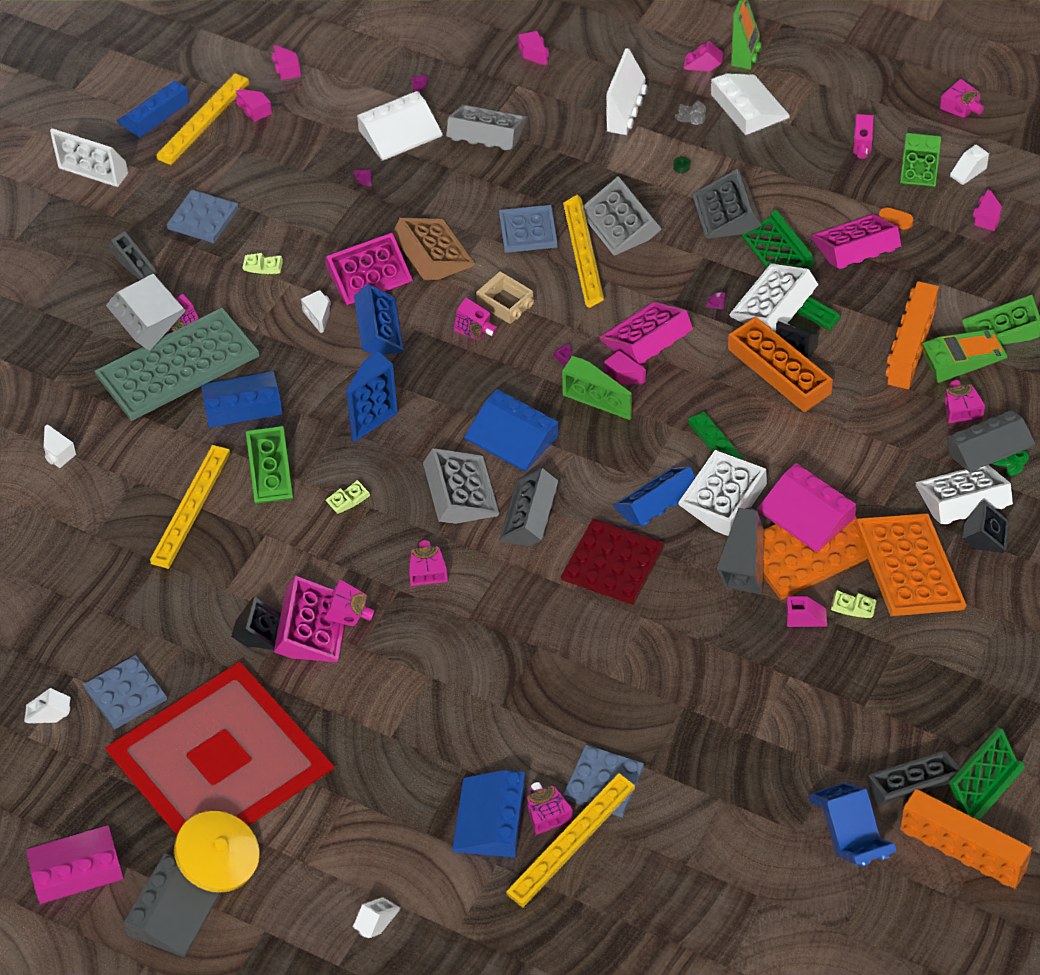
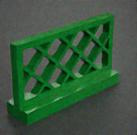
M777 210L771 212V217L762 221L761 226L746 234H740L766 269L770 264L798 268L806 266L807 269L814 266L812 253ZM769 224L773 227L772 231L763 230ZM750 234H758L756 239L747 237ZM761 235L770 236L768 241L760 240ZM773 236L781 237V242H773ZM758 244L767 245L765 251L758 250ZM770 246L779 247L777 252L769 251ZM782 248H790V254L781 253ZM773 256L775 261H766V257ZM779 257L788 258L786 264L777 262ZM791 259H796L800 261V263L796 265L790 264Z
M997 728L949 782L961 808L960 811L979 821L1025 769L1022 761L1016 760L1003 729ZM999 738V747L995 749L996 740ZM986 751H988L986 763H984V754L986 753ZM994 751L998 752L996 764L993 763ZM1004 753H1006L1007 758L1003 761ZM976 764L974 776H971L972 767ZM982 765H985L984 777H980ZM992 766H995V771L991 774ZM964 778L962 790H960L958 783ZM970 779H973L972 791H968ZM980 780H983V784L979 788V782ZM967 794H971L969 801L966 803Z

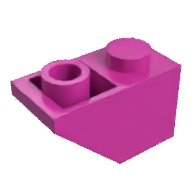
M533 31L518 35V48L522 57L542 65H547L549 51L547 47H544V40L539 36L538 32Z
M708 41L685 56L683 68L686 70L710 72L721 65L723 52L711 41Z
M275 45L274 53L271 54L273 63H277L274 64L276 74H280L281 80L300 77V66L296 53Z
M236 90L237 98L235 100L237 105L242 107L246 116L250 117L254 122L272 114L270 101L262 92Z
M987 190L985 196H981L979 200V208L976 207L974 210V225L995 231L1000 221L1002 206L991 190Z
M620 350L604 361V373L617 383L643 384L646 382V369Z
M807 596L787 597V627H827L826 608Z

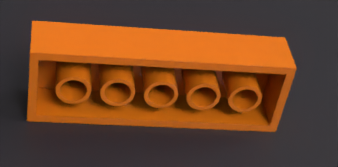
M917 281L916 287L911 289L909 297L911 300L907 301L905 307L907 313L902 315V326L898 327L896 334L898 339L893 341L891 349L893 352L892 354L889 353L887 364L890 365L887 367L885 374L888 377L887 385L910 389L923 350L922 343L926 341L936 311L939 286Z
M754 317L729 334L728 350L804 413L831 395L833 379L757 317Z
M915 789L904 806L900 830L906 835L915 837L923 841L927 846H933L945 855L960 860L964 865L971 866L982 874L999 880L1003 885L1016 889L1027 871L1032 851L1031 847Z

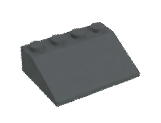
M738 169L692 193L707 239L746 234L761 226L748 184Z
M164 853L124 922L127 936L185 958L222 892L207 891L192 884L180 871L175 857Z

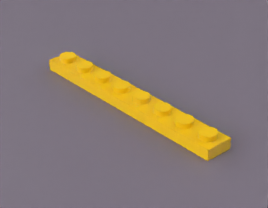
M234 73L156 154L157 159L172 165L237 97L236 90H244L249 84V79Z
M577 194L565 201L563 205L585 305L591 308L603 301L604 296L582 199Z
M215 445L211 446L150 559L152 565L170 568L228 460L230 449Z
M618 773L506 891L507 896L523 908L633 792L635 785Z

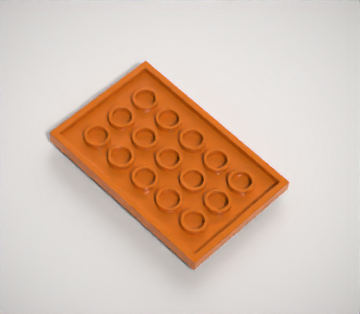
M929 514L856 519L854 525L890 616L965 610L966 602Z
M856 516L852 522L818 552L809 548L777 524L764 529L763 577L780 600L868 559L854 525L857 519Z

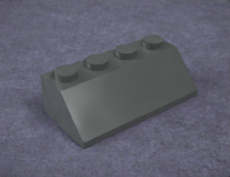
M1013 410L947 437L949 456L969 473L1035 446V442L1024 419Z
M543 468L516 481L499 538L501 542L529 547L543 539L558 480Z
M942 751L868 775L870 796L878 806L907 799L913 794L915 789L925 793L938 787L947 786L950 780L958 773L960 767L946 751Z

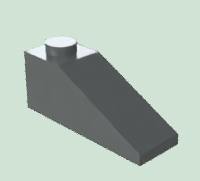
M125 231L110 241L109 251L120 264L139 280L158 273Z

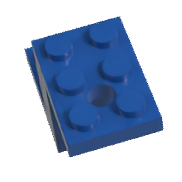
M846 782L808 794L810 803L823 807L837 857L856 865L858 864V866H865L870 864L872 859H886L890 857L891 853L897 852L894 843L880 838L866 788Z

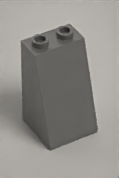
M738 507L717 570L725 588L762 595L764 529L756 510Z

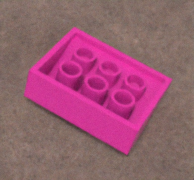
M875 214L811 235V239L827 261L839 269L847 267L848 264L860 263L863 259L879 256L880 253L892 252L895 248L901 247L898 226Z
M393 233L326 256L324 262L334 285L347 306L355 303L354 295L367 284L386 292L413 282Z
M653 301L599 338L614 352L620 350L637 364L642 365L650 357L658 355L665 347L671 346L677 339L685 337L689 331L693 330L687 310Z
M796 463L783 474L757 508V511L809 548L818 552L855 519L856 504Z
M298 576L292 579L285 591L274 648L275 653L292 659L326 662L338 661L344 624L324 619L333 589Z
M109 825L26 849L35 891L40 904L123 879Z

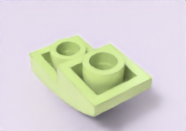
M262 253L245 255L243 270L260 274L281 273L283 259L281 256L264 258Z
M357 480L346 490L343 491L341 488L326 499V502L338 514L361 503L370 494Z
M837 590L833 597L831 610L856 617L872 618L877 600L859 593L854 597Z

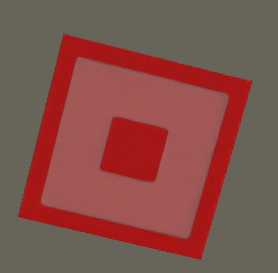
M240 661L105 747L106 752L176 835H178L181 827L187 820L194 815L206 811L229 813L242 820L247 826H250L335 769L334 765Z

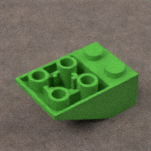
M906 133L901 184L936 186L941 136Z

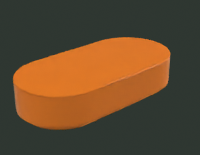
M883 208L879 211V217L898 226L899 229L906 230L913 226V216L909 213L892 208Z

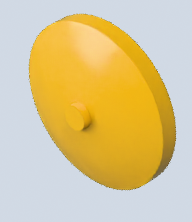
M206 811L194 815L181 827L175 840L174 855L180 871L192 884L211 892H229L243 886L253 875L259 861V846L251 829L239 818L226 812Z

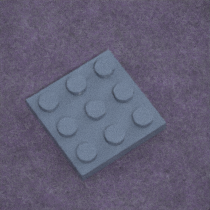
M191 190L167 223V228L215 243L239 209L238 203Z
M551 205L499 210L505 253L558 248Z
M136 655L83 684L85 691L114 730L167 700L165 693Z
M585 745L564 792V799L588 806L618 773L633 783L636 788L644 769V763ZM633 792L617 807L612 815L623 818Z

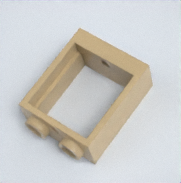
M498 272L477 291V304L509 324L518 319L534 303L533 291L502 272ZM502 290L520 299L510 309L493 300Z

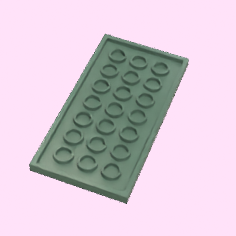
M220 308L162 337L150 351L145 347H141L95 370V374L127 417L133 421L259 357V351L225 310Z

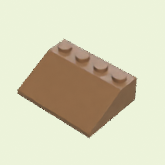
M399 218L393 231V236L424 280H439L475 265L443 219Z

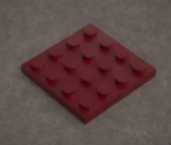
M592 518L564 569L561 580L634 605L664 548V542Z

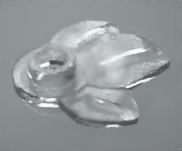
M696 101L693 107L680 104L679 114H676L675 118L680 122H690L699 125L705 121L704 113L706 108L700 101Z

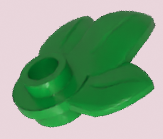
M1023 450L996 461L992 465L1006 466L1008 476H1014L1023 471V466L1029 460V454Z

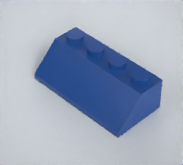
M176 80L167 84L117 119V123L139 138L189 103L187 87Z
M367 284L354 295L362 350L372 355L378 351L382 355L402 353L404 350L395 297Z
M690 466L672 467L613 506L632 525L644 526L651 522L650 519L652 517L664 514L666 512L665 509L669 506L678 505V502L696 477Z

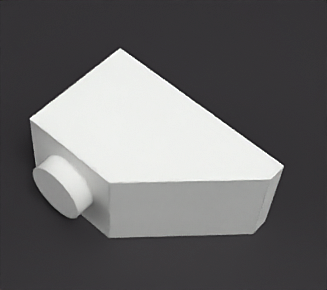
M974 145L962 155L951 172L950 177L964 185L987 169L989 153L978 145Z
M319 290L302 298L301 303L305 315L317 330L322 333L330 316L331 302L328 296H324Z
M47 424L44 430L45 458L50 464L61 468L76 455L74 444Z
M49 688L26 705L24 722H58L70 712V697Z
M383 897L362 904L353 928L357 929L362 936L367 938L379 935L399 912L400 907Z

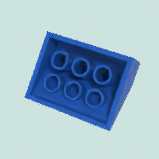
M379 351L369 356L362 363L346 390L352 441H357L398 414L393 364Z
M274 371L201 385L209 428L282 415L281 401Z
M497 389L486 400L464 438L526 472L558 437V421Z
M503 770L463 778L453 852L516 858L526 786L525 772Z

